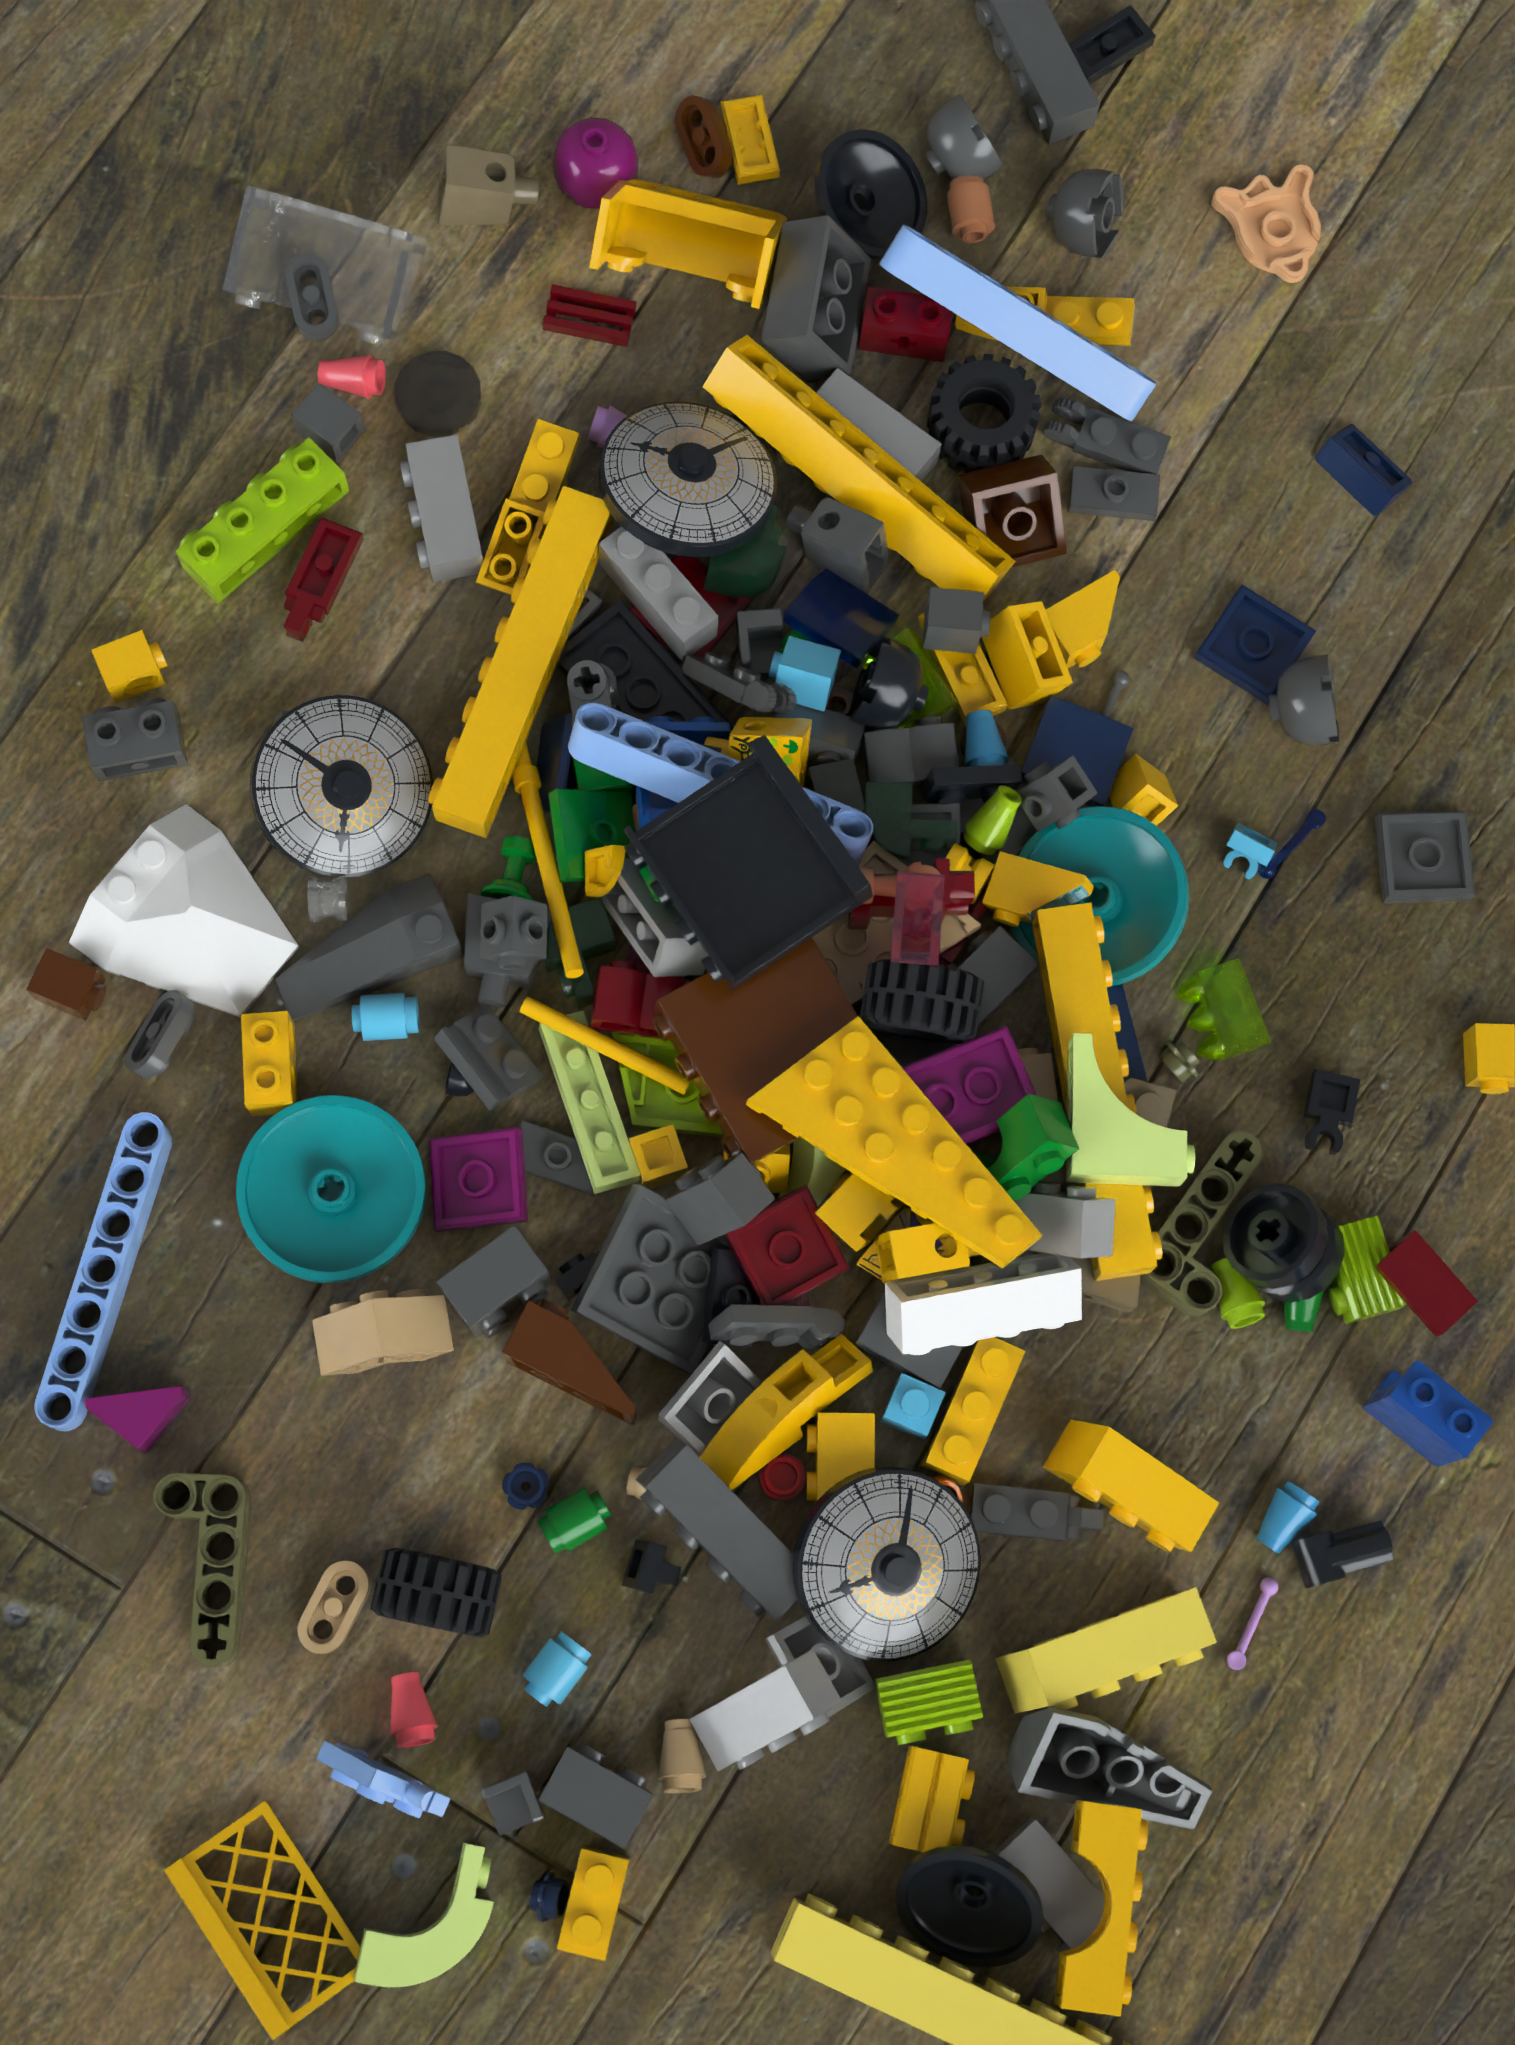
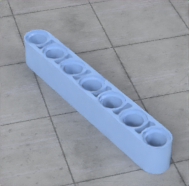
M902 225L879 263L897 278L1129 421H1133L1157 384L1132 365L906 225Z
M587 703L577 710L568 743L569 753L579 762L678 803L740 762L599 703ZM802 787L858 866L862 861L873 833L874 826L872 820L860 810Z
M141 1112L134 1114L123 1127L36 1396L34 1409L37 1418L43 1424L58 1431L67 1432L76 1429L86 1417L88 1409H86L85 1398H92L172 1147L170 1130L158 1116L152 1113ZM148 1127L157 1128L159 1133L156 1142L148 1147H139L137 1144L139 1133ZM134 1171L143 1172L144 1182L142 1186L133 1192L124 1191L123 1181L125 1177ZM121 1215L128 1216L130 1225L127 1232L118 1237H111L109 1234L111 1221ZM105 1260H113L116 1267L112 1278L105 1282H96L94 1272L97 1265ZM98 1305L101 1311L98 1323L92 1327L83 1328L80 1324L82 1311L88 1306ZM83 1350L86 1355L85 1366L78 1373L68 1374L65 1368L68 1355L74 1351ZM68 1396L71 1401L69 1414L64 1419L54 1420L50 1412L52 1403L58 1397Z

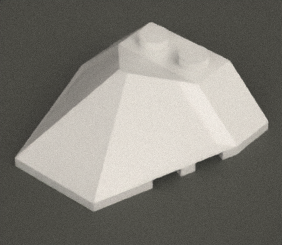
M187 804L147 827L90 894L69 941L70 945L108 973L117 976L122 975L143 982L147 986L158 990H177L196 1003L238 1017L246 1013L299 949L298 944L223 832Z

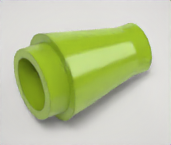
M999 786L994 795L965 823L964 839L970 847L982 854L993 855L997 849H1002L1005 846L1017 808L1022 802V797L1019 793L1010 787Z
M1227 1257L1211 1265L1213 1273L1220 1279L1222 1284V1297L1219 1302L1221 1319L1227 1320L1231 1329L1246 1327L1263 1319L1265 1313L1262 1307L1265 1305V1301L1255 1286L1231 1267Z

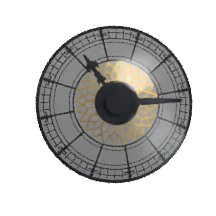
M690 402L653 404L625 417L615 426L606 439L598 472L599 488L604 503L623 529L652 548L686 557L720 555L733 551L749 542L759 533L769 518L777 490V478L773 461L768 450L757 435L742 422L721 410Z
M333 695L316 698L293 708L269 729L259 744L253 759L250 773V797L255 818L264 836L279 854L289 862L303 870L320 876L352 878L382 870L396 862L412 848L429 819L432 804L428 800L434 782L430 761L424 746L413 729L400 716L372 700L350 695Z
M877 1467L863 1470L844 1478L827 1490L806 1516L798 1533L793 1555V1580L796 1595L806 1618L821 1636L845 1653L857 1658L878 1662L908 1659L928 1651L944 1640L958 1626L968 1611L976 1593L981 1569V1553L977 1531L962 1502L947 1487L933 1478L901 1467Z

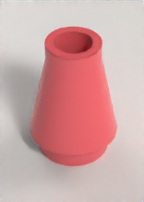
M371 354L336 360H321L318 366V382L325 387H331L371 399L373 395H381L384 391L386 382L385 364L383 360L375 359Z
M408 1672L391 1677L390 1737H395L397 1748L417 1747L435 1741L434 1729L438 1728V1724L422 1687L419 1672Z

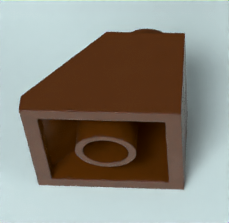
M1042 454L958 475L964 518L1015 560L1012 567L1067 554L1058 475Z

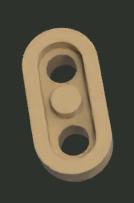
M338 1561L330 1565L323 1573L299 1620L297 1628L301 1644L310 1652L329 1654L339 1649L345 1642L370 1592V1578L362 1566L352 1561ZM349 1576L354 1580L355 1588L351 1594L342 1595L338 1590V1583L343 1577ZM323 1620L329 1621L332 1625V1633L326 1639H320L315 1632L316 1625Z

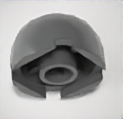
M960 94L944 102L933 113L928 122L926 133L931 149L925 152V155L938 175L946 171L952 179L959 176H977L985 180L1004 166Z
M1102 169L1080 170L1065 180L1057 194H1052L1047 209L1048 219L1053 220V229L1058 240L1070 252L1096 258H1105L1110 253L1118 235L1117 230L1110 231L1114 216L1122 217L1124 201L1122 178L1120 175L1114 174L1115 171Z
M1328 654L1312 656L1294 662L1279 677L1277 694L1269 695L1272 721L1281 720L1286 734L1295 742L1304 745L1322 746L1340 743L1339 725L1335 719L1336 701Z

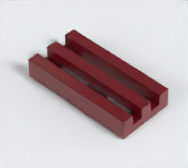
M552 284L550 300H548L546 307L547 312L543 319V330L628 347L637 309L636 301ZM556 314L581 318L582 321L596 324L600 322L620 326L622 331L555 317Z

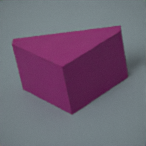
M182 1386L92 1397L85 1398L86 1409L135 1448L147 1453L189 1402V1391Z

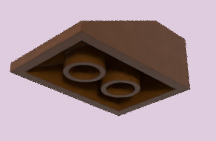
M542 1299L540 1305L528 1301L502 1351L506 1362L633 1426L637 1418L635 1406L574 1324L569 1321V1317L566 1316L568 1311L545 1299Z

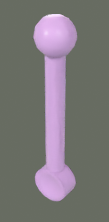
M1266 1577L1261 1581L1260 1590L1262 1592L1237 1648L1226 1656V1664L1233 1670H1241L1246 1665L1244 1653L1270 1596H1273L1278 1591V1582L1272 1577Z

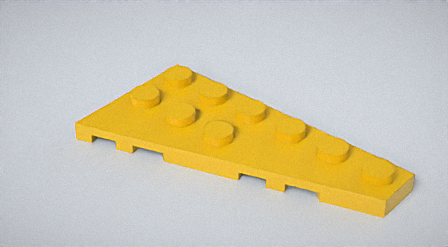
M859 1016L747 1099L746 1105L754 1111L769 1116L783 1125V1129L797 1138L799 1136L825 1152V1156L886 1195L891 1194L911 1207V1211L924 1219L929 1218L951 1232L955 1239L1001 1268L1006 1267L1040 1240L1042 1236L1039 1230Z

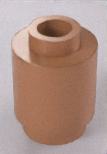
M959 176L953 179L950 183V190L947 193L952 233L956 238L962 239L966 243L981 242L995 228L989 187L984 183L983 178L977 176Z

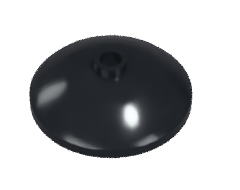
M858 129L846 132L829 143L818 160L814 181L816 200L822 216L828 215L871 259H882L902 225H906L920 234L922 233L926 222L928 206L924 181L913 159L896 141L873 130Z
M944 1846L930 1849L909 1862L898 1882L896 1905L903 1924L920 1944L940 1957L944 1956L967 1966H1001L1022 1958L1034 1947L1039 1938L1043 1923V1906L1037 1890L1018 1868L992 1852L970 1846Z

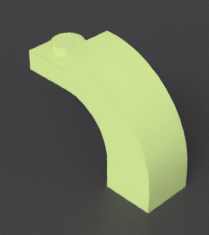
M463 1843L450 1902L441 1917L432 1925L411 1934H394L364 1928L354 1982L380 1987H405L420 1984L445 1973L471 1951L487 1925L494 1904L492 1900L475 1897L477 1888H486L489 1877L491 1859L483 1857L485 1847Z

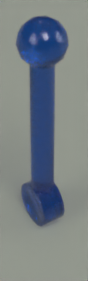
M1321 810L1311 811L1307 816V823L1269 861L1267 867L1260 864L1258 868L1259 875L1264 879L1272 878L1276 873V867L1313 829H1319L1326 821L1325 814Z

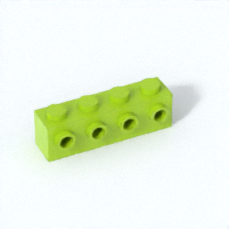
M309 437L300 445H292L282 454L279 463L269 472L256 475L249 482L246 491L234 501H227L222 504L208 524L200 530L195 529L189 532L182 539L180 547L176 550L182 568L219 604L349 492L345 473Z

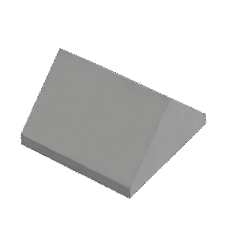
M719 1341L658 1414V1421L701 1456L727 1419L763 1382L723 1342Z
M806 1616L765 1639L779 1667L814 1649L842 1700L840 1704L825 1712L828 1718L875 1689V1684L861 1658L845 1653L826 1640L812 1626Z

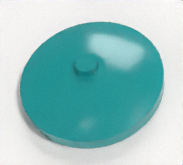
M1101 806L1078 809L1081 816L1061 829H1058L1053 823L1036 832L1027 841L1018 856L1086 875L1093 884L1092 894L1075 904L1091 902L1094 916H1101L1104 927V943H1099L1102 960H1108L1110 963L1112 986L1129 982L1150 971L1173 948L1183 930L1188 914L1190 900L1189 882L1179 853L1169 838L1155 824L1136 813L1124 809ZM1020 921L1019 927L1011 926L1019 945L1038 962L1032 924Z
M328 1095L308 1098L296 1102L273 1115L262 1125L249 1142L242 1156L236 1180V1202L239 1216L248 1237L267 1260L285 1273L317 1283L333 1284L358 1280L389 1264L403 1251L414 1236L420 1224L426 1201V1177L423 1163L407 1131L395 1118L378 1106L347 1096Z

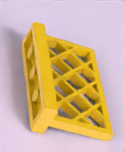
M266 1800L188 1855L164 1869L165 1874L272 2041L354 1982L356 1967L343 1977L321 1974L327 1944L348 1947L356 1961L358 1960L360 1946ZM263 1816L273 1831L270 1852L265 1853L240 1848L244 1828ZM238 1833L235 1847L220 1845ZM277 1840L288 1856L275 1854ZM212 1850L234 1853L227 1883L206 1879L196 1861ZM239 1854L268 1859L262 1889L233 1884ZM273 1860L294 1864L299 1871L300 1878L296 1895L267 1890ZM304 1881L315 1898L302 1896ZM211 1886L226 1889L223 1904ZM231 1890L260 1895L254 1925L235 1922L228 1914L227 1907ZM266 1896L295 1901L289 1931L260 1926ZM300 1902L321 1905L327 1915L323 1937L294 1932ZM331 1923L343 1940L329 1938ZM238 1928L253 1931L250 1946ZM258 1932L287 1937L281 1967L261 1964L255 1956L254 1949ZM293 1938L322 1943L316 1973L287 1968ZM265 1970L280 1973L277 1988ZM285 1974L314 1979L310 2001L294 2013L291 2012L281 1996ZM320 1980L335 1982L317 1995Z

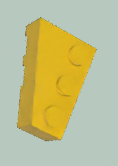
M846 1172L832 1186L829 1192L832 1196L815 1214L855 1252H858L875 1240L874 1237L880 1235L907 1204L891 1194L886 1195L857 1175H851Z
M1070 1419L1043 1465L1044 1469L1072 1485V1489L1083 1497L1095 1503L1099 1502L1111 1509L1109 1514L1118 1521L1132 1528L1137 1525L1148 1532L1146 1539L1171 1553L1173 1547L1192 1552L1219 1505L1218 1501L1108 1426Z

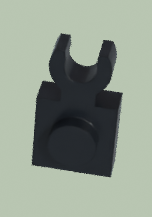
M1318 1069L1312 1072L1304 1117L1317 1120L1316 1125L1306 1134V1149L1312 1150L1316 1146L1317 1136L1323 1134L1331 1141L1329 1154L1335 1155L1340 1151L1343 1145V1135L1338 1125L1348 1127L1353 1123L1361 1079Z
M594 1252L587 1258L580 1253L559 1268L562 1275L556 1279V1283L568 1301L579 1294L599 1252L596 1254Z

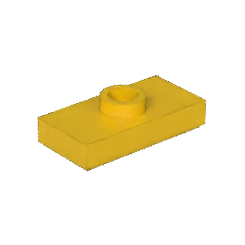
M762 95L720 102L724 128L733 149L732 163L737 184L742 185L779 178V164Z

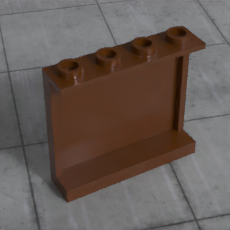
M811 938L733 991L724 979L716 984L710 974L707 973L657 999L653 1010L655 1016L652 1017V1023L660 1038L664 1042L670 1040L679 1055L675 1057V1063L687 1083L693 1080L702 1095L698 1098V1103L704 1116L710 1123L716 1121L725 1137L721 1139V1144L728 1158L743 1153L750 1163L755 1164L802 1137H795L784 1130L783 1125L764 1113L759 1114L746 1105L747 1099L858 1015L814 939Z

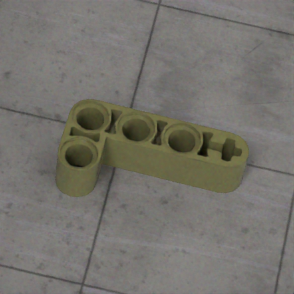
M1247 1131L1230 1133L1214 1149L1158 1228L1157 1232L1161 1240L1162 1256L1170 1265L1168 1276H1158L1153 1272L1140 1275V1282L1145 1287L1187 1316L1198 1317L1207 1313L1220 1302L1222 1297L1220 1279L1212 1271L1196 1261L1193 1256L1260 1162L1262 1157L1261 1144L1253 1134ZM1238 1147L1243 1151L1241 1155L1242 1160L1230 1172L1222 1169L1233 1156V1150ZM1202 1182H1213L1220 1188L1221 1200L1219 1202H1211L1203 1196L1201 1191ZM1186 1218L1194 1224L1196 1235L1193 1239H1185L1177 1233L1175 1229L1176 1219ZM1190 1282H1198L1206 1288L1208 1293L1206 1304H1197L1189 1298L1187 1287Z
M168 1474L159 1480L153 1492L154 1503L157 1509L164 1515L172 1518L200 1520L190 1636L191 1654L201 1665L216 1668L224 1667L236 1659L241 1647L252 1502L251 1492L243 1482L228 1475ZM186 1484L190 1490L189 1501L181 1509L173 1510L168 1504V1493L175 1485ZM232 1485L238 1491L237 1504L231 1510L222 1512L216 1506V1494L224 1486ZM228 1533L234 1540V1551L230 1557L219 1561L212 1554V1543L219 1535ZM224 1582L230 1588L231 1598L225 1607L215 1610L208 1602V1593L213 1585ZM206 1615L221 1619L230 1617L229 1625L218 1623V1639L226 1640L227 1645L225 1650L217 1651L216 1659H213V1651L205 1650L206 1640L214 1639L216 1624H205Z

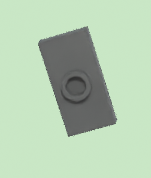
M1073 466L1068 512L1155 521L1158 512L1160 475Z
M522 1121L520 1129L523 1130L525 1173L594 1197L595 1194L576 1139Z

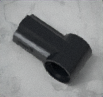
M1381 1520L1337 1533H1332L1331 1530L1291 1542L1305 1588L1345 1578V1573L1359 1569L1363 1570L1394 1560L1392 1553L1393 1545L1389 1533Z

